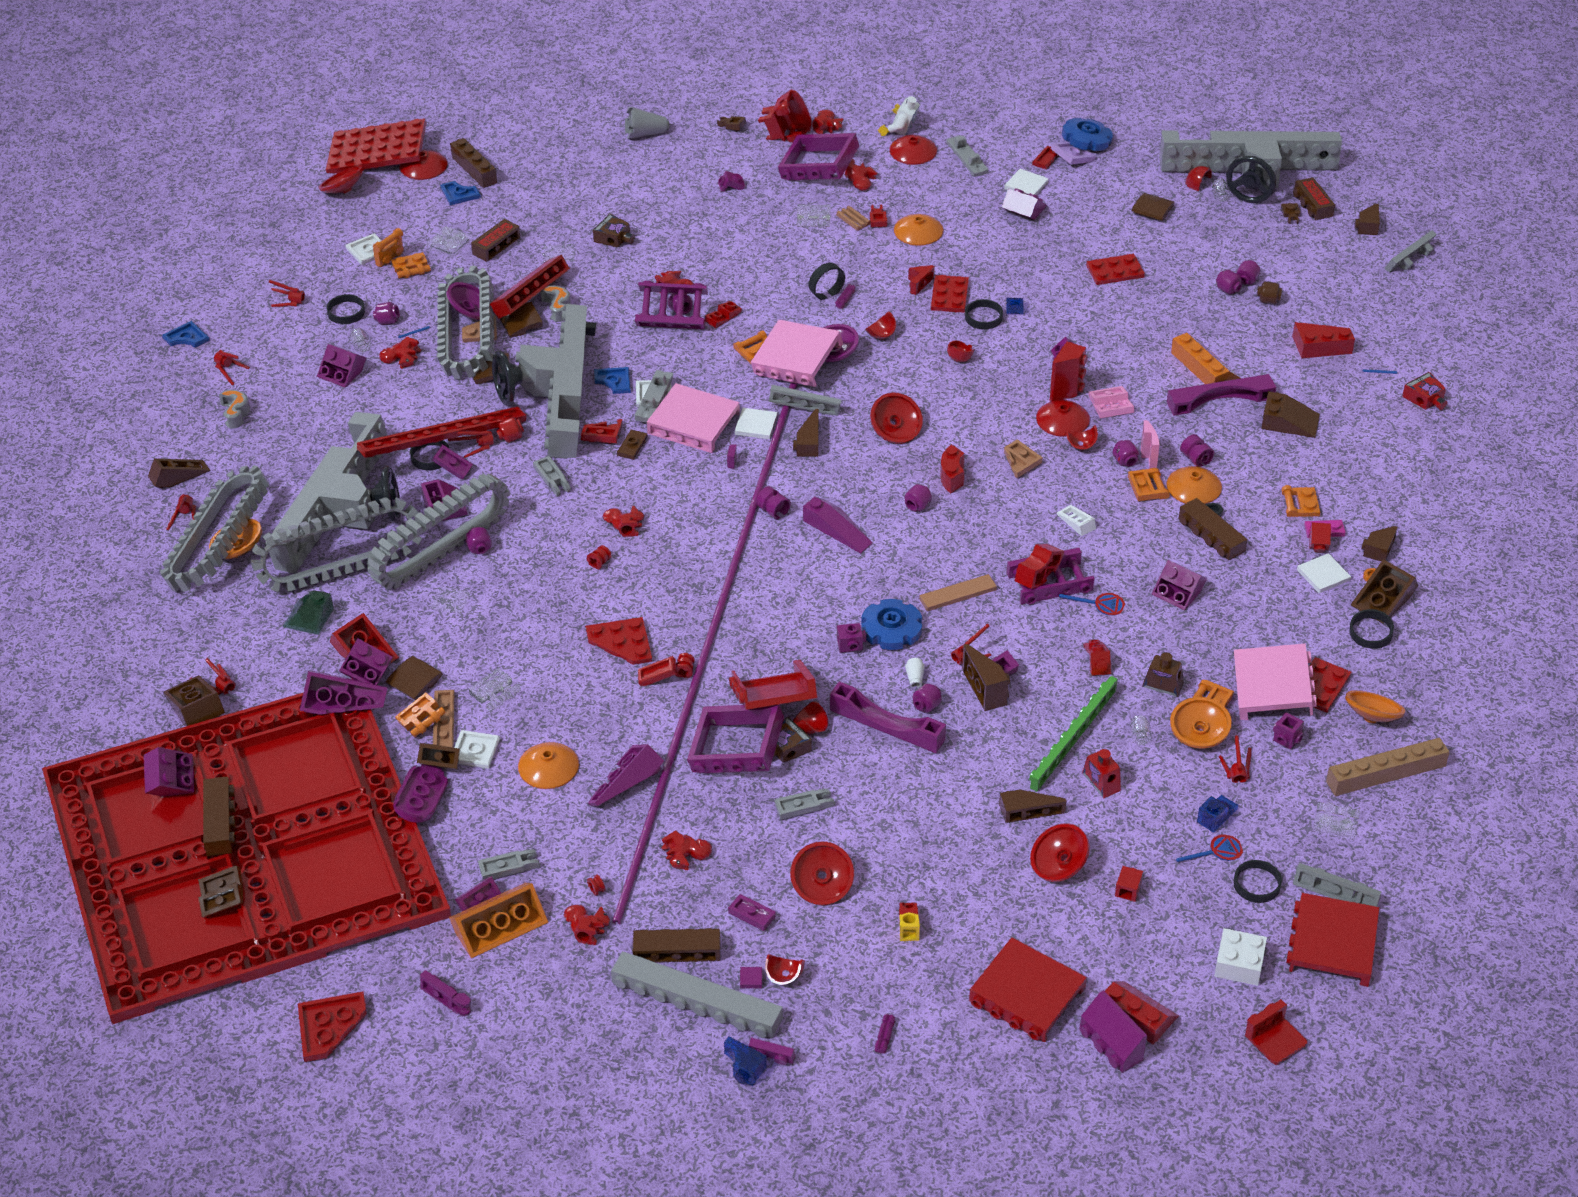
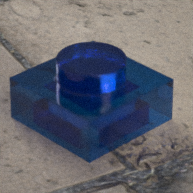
M1006 298V314H1023V298Z

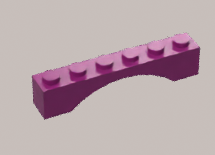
M1269 374L1168 390L1167 404L1173 416L1191 413L1201 404L1220 398H1242L1262 402L1267 400L1268 391L1276 392V386Z
M840 681L830 693V711L933 753H937L945 742V723L930 717L907 718L892 714L872 703L857 688Z

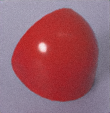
M1206 166L1193 168L1186 177V185L1193 190L1199 191L1203 177L1211 178L1212 170Z
M887 312L872 325L868 326L865 331L875 339H886L896 329L895 318L891 312Z
M1096 425L1080 433H1068V431H1065L1069 444L1079 450L1092 447L1098 437ZM1082 441L1083 446H1079L1078 442Z
M812 701L795 716L793 722L806 734H815L827 729L828 717L823 707L818 702Z
M768 954L765 962L766 974L776 984H789L800 977L804 969L805 960H791ZM784 970L790 973L787 977L782 975Z

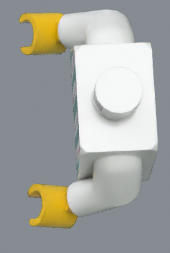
M909 96L901 106L898 103L895 104V108L892 109L896 114L893 124L888 125V128L884 124L880 126L877 130L879 134L885 136L888 132H895L900 135H906L916 120L920 108L916 98Z

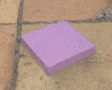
M1070 142L1053 143L1051 150L1070 165L1089 163L1096 158L1090 151L1076 148L1070 145Z

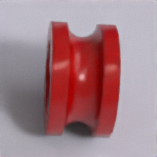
M598 874L594 875L593 879H587V884L595 896L598 895L599 891L605 892V885Z

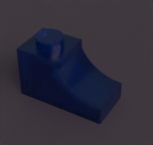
M1220 795L1217 799L1210 796L1199 807L1197 823L1214 833L1238 809V804L1223 795Z
M730 1036L724 1041V1054L734 1062L733 1077L740 1084L744 1085L747 1083L753 1086L767 1068L766 1055Z

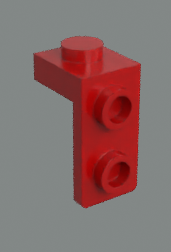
M1097 639L1089 640V643H1083L1084 649L1089 654L1091 675L1111 674L1110 650L1106 645Z

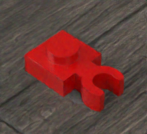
M871 205V212H869L870 226L887 227L886 211H883V205H880L878 209Z

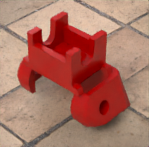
M793 89L780 96L774 106L764 107L761 113L762 115H768L758 119L759 123H765L770 134L767 135L766 140L781 138L782 141L787 140L793 143L797 135L807 134V131L809 132L812 127L809 110L801 95ZM790 130L789 135L785 136V131Z

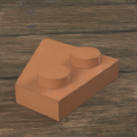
M495 315L493 318L494 340H497V322ZM480 321L462 328L463 343L480 341Z
M1018 439L1004 447V454L1016 478L1042 463L1043 457Z

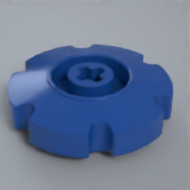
M1089 118L1069 119L1062 128L1063 139L1069 141L1070 145L1083 150H1105L1111 144L1113 138L1110 128L1105 127L1099 121Z
M883 599L880 600V604H871L864 610L861 616V631L865 630L866 640L870 644H879L881 649H903L904 644L912 645L920 638L922 634V615L914 605L903 604V600Z

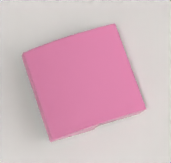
M1123 386L1088 392L1100 419L1134 413V406L1128 400V392Z
M1144 420L1141 458H1149V469L1157 468L1159 454L1158 435L1149 421Z

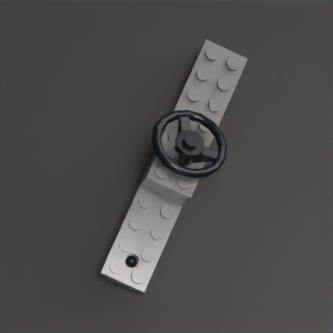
M1162 130L1159 160L1161 171L1190 172L1195 167L1206 166L1212 172H1226L1227 186L1234 196L1244 202L1259 203L1267 200L1274 193L1275 188H1278L1280 169L1338 170L1342 139L1340 132L1210 131L1209 140H1179L1178 131ZM1233 172H1242L1241 177L1234 181L1232 180ZM1242 185L1248 189L1258 188L1263 195L1249 197L1242 194L1236 188Z
M566 304V311H562L561 321L565 322H561L559 348L520 345V352L516 351V362H519V365L515 366L509 362L508 357L503 351L497 350L492 358V375L495 389L504 405L510 406L514 402L515 386L518 384L534 396L548 397L545 437H549V439L545 438L544 449H548L547 456L577 457L585 335L595 336L596 331L595 322H586L587 306Z
M355 412L348 422L354 445L352 448L331 446L271 534L273 540L280 539L276 530L284 528L287 536H290L291 534L287 527L291 525L298 527V533L303 532L299 525L301 522L307 521L310 524V529H314L311 520L319 518L321 525L324 526L326 524L322 516L328 514L333 517V523L337 522L333 513L338 511L344 513L345 519L349 518L345 509L352 507L356 510V516L360 515L356 506L362 504L367 507L368 512H371L368 503L376 501L379 507L383 508L379 501L382 498L387 497L390 500V505L395 506V498H400L392 468L389 465L383 467L381 480L372 490L366 489L363 482L382 454L365 458L357 450V442L387 436L385 423L380 414ZM392 511L387 513L392 523L396 524L400 521V512ZM376 516L344 526L368 529ZM323 532L272 548L269 554L274 568L288 573H296Z

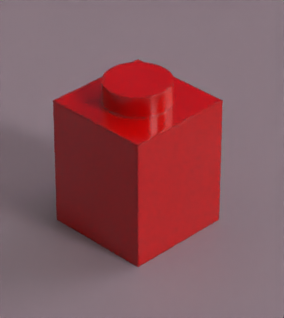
M1312 522L1309 529V549H1314V552L1323 553L1325 550H1329L1331 545V523Z
M1122 866L1116 883L1115 897L1135 902L1142 884L1143 871Z

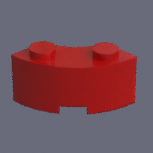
M952 444L943 452L940 468L941 483L950 494L964 485L963 468L965 453Z
M1035 544L1031 555L1024 562L1018 564L1014 581L1030 589L1043 585L1047 582L1046 578L1049 574L1055 572L1059 567L1064 550L1050 544Z

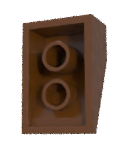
M1268 391L1261 429L1315 438L1320 414L1287 394Z
M1383 559L1351 603V606L1359 611L1366 609L1379 610L1391 617L1410 599L1417 589L1416 577Z
M965 644L963 646L962 671L984 711L1007 706V698H1009L1008 685L1010 684L1008 673H1005L999 664L970 645Z
M200 675L163 691L164 696L184 726L220 717V715L225 713L218 693Z

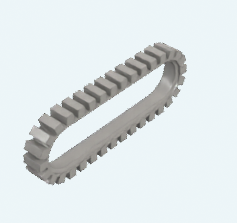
M485 474L479 475L478 480L475 477L469 480L470 486L466 483L460 486L461 492L457 489L452 491V498L449 495L443 497V504L437 501L433 504L434 509L428 507L424 509V515L421 512L415 515V521L411 518L407 520L406 527L402 524L396 527L397 533L393 530L387 533L388 539L386 540L382 537L378 541L380 547L374 546L371 551L375 556L368 559L370 566L367 569L368 573L371 574L370 577L386 589H391L392 587L396 589L401 586V581L406 583L410 580V576H417L419 570H426L428 564H435L437 558H444L446 552L451 553L455 551V546L461 547L464 545L466 533L471 528L483 527L488 529L491 527V522L496 524L499 521L498 515L503 516L506 511L503 507L509 504L510 499L507 497L510 496V490L507 489L508 486L492 474H487V476ZM492 490L491 500L481 513L394 570L386 572L387 562L395 551L485 492Z

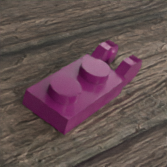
M427 970L420 974V989L461 1016L465 1017L471 1013L469 1007L471 1000L469 996L467 997L465 993H458L452 986H448L438 976L432 975Z

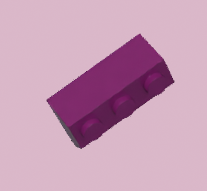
M1102 990L1081 1015L1080 1032L1085 1038L1089 1037L1094 1042V1046L1099 1053H1104L1108 1057V1061L1113 1068H1118L1124 1073L1143 1061L1147 1035Z

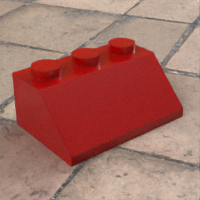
M1066 341L1052 362L1049 401L1074 398L1079 392H1083L1085 388L1083 379L1086 375L1085 364L1088 359L1086 347Z
M1113 981L1105 990L1116 1004L1147 1035L1146 1041L1153 1045L1179 1017V1015L1125 981Z

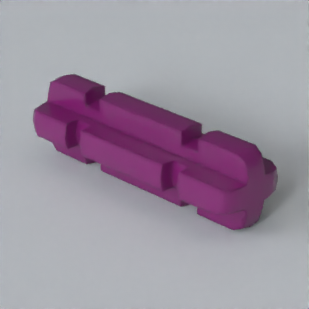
M848 284L836 300L835 307L844 308L845 303L847 304L852 297L851 294L855 292V285Z
M890 1014L883 1016V1023L880 1026L878 1040L875 1044V1052L885 1054L887 1051V1045L893 1031L892 1028L895 1024V1016Z

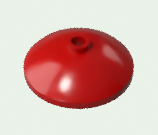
M905 135L892 142L889 152L900 163L919 165L931 161L937 154V147L934 142L924 136Z
M422 150L420 161L403 163L399 167L401 173L408 178L427 180L441 175L446 170L448 164L445 156L439 152Z
M359 165L343 170L322 182L318 188L324 193L334 194L343 192L345 194L351 191V187L359 181L364 169Z
M892 392L880 396L874 402L870 411L873 429L881 438L891 443L902 444L909 442L918 435L922 428L923 417L919 406L913 399L901 393Z
M1054 400L1039 408L1036 414V421L1038 426L1045 432L1054 436L1066 437L1065 431H1068V433H1080L1086 430L1090 422V416L1087 410L1076 402Z
M1058 824L1048 828L1037 838L1031 850L1030 862L1034 872L1040 878L1049 882H1060L1073 877L1082 869L1088 859L1090 851L1088 837L1082 829L1073 824Z
M824 841L814 842L803 847L796 854L791 864L790 877L795 891L802 899L815 905H830L841 900L849 892L854 880V867L849 855L838 845ZM820 872L826 873L825 879L818 877Z

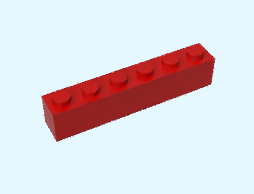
M562 254L547 260L492 301L490 306L497 318L499 319L513 313L567 272L570 268Z

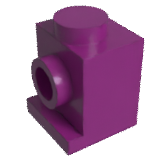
M1008 650L992 659L1009 676L1018 671L1019 664Z

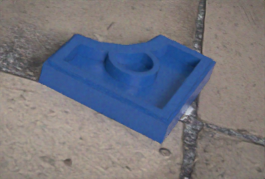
M456 181L440 185L450 206L481 198V194L476 186H462Z
M192 321L162 335V338L170 346L187 344L196 348L210 341L209 337Z
M629 367L594 369L595 384L608 386L613 394L631 393Z

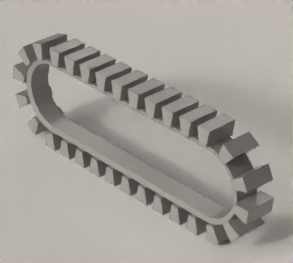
M470 266L468 273H465L463 267L456 269L458 276L453 278L452 275L447 274L444 277L446 283H439L437 359L443 372L447 376L452 374L454 379H461L462 372H466L469 378L476 376L474 369L477 367L485 371L488 368L486 361H492L493 353H495L494 312L490 306V303L494 301V286L487 271L484 268L479 271L477 266ZM474 282L479 283L480 350L470 360L454 362L452 361V305L448 301L446 292L452 283Z
M253 465L251 469L248 466H243L240 468V474L238 475L232 470L226 474L229 480L225 483L218 480L215 483L217 489L210 490L208 494L210 497L205 498L204 504H201L198 509L200 512H196L193 517L195 520H191L188 524L190 528L184 530V535H181L178 539L179 543H176L173 547L174 551H171L167 556L169 559H165L162 564L165 569L160 570L161 576L173 591L177 592L179 588L183 592L190 591V583L193 582L199 587L205 583L202 579L204 575L207 574L213 577L217 572L214 567H221L222 559H226L228 555L227 551H231L233 548L232 543H236L238 540L237 535H241L243 532L242 527H246L248 524L247 519H251L253 516L252 512H255L258 508L257 504H260L263 500L262 496H265L268 492L266 487L270 486L269 481L258 466ZM245 484H251L240 502L236 505L229 519H227L219 535L211 544L205 557L195 568H191L185 573H180L186 561L196 549L197 544L205 535L206 530L216 518L217 513L225 504L226 499L235 489H239Z
M386 497L379 499L383 507L379 509V504L376 501L369 502L368 505L371 512H368L364 504L356 506L360 513L357 516L356 510L353 507L345 509L349 517L345 519L342 511L335 512L333 514L337 522L334 523L333 517L330 514L322 516L326 524L324 526L321 525L319 518L312 519L311 522L314 529H310V524L307 521L299 523L303 531L298 533L296 525L288 526L290 536H287L284 528L278 529L276 532L280 539L273 540L272 535L268 532L262 536L268 543L263 549L255 544L252 550L256 555H261V559L251 560V565L254 571L263 569L261 573L255 576L263 585L269 578L272 579L269 588L279 592L280 583H285L288 592L296 590L292 583L293 580H296L299 588L306 587L307 584L303 577L307 576L311 585L319 583L315 575L319 573L322 581L329 580L330 577L326 570L330 569L334 578L342 576L338 568L342 566L345 574L352 573L353 570L350 563L353 562L357 571L365 569L361 560L365 559L366 565L369 567V557L375 556L371 551L286 577L271 575L266 569L265 561L268 552L277 545L392 511L404 514L407 520L417 515L418 511L411 504L404 511L403 509L407 502L397 497L395 498V506H391L390 500ZM417 536L412 541L419 545L422 538ZM406 544L400 548L405 556L412 552ZM396 551L390 557L391 560L399 558Z

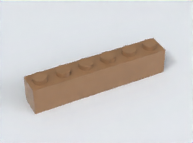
M1439 737L1329 767L1326 783L1335 796L1446 767L1449 750Z

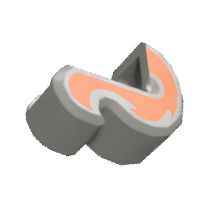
M547 286L541 291V301L552 303L550 310L553 311L551 315L553 321L562 322V311H566V304H570V292L560 286Z
M225 390L219 394L221 405L227 407L223 413L224 417L228 419L225 424L231 429L238 428L244 422L243 417L250 411L248 397L245 393L238 390Z

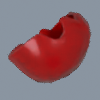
M959 340L951 341L947 346V353L950 358L963 363L970 360L975 350L972 349L971 344L967 346Z

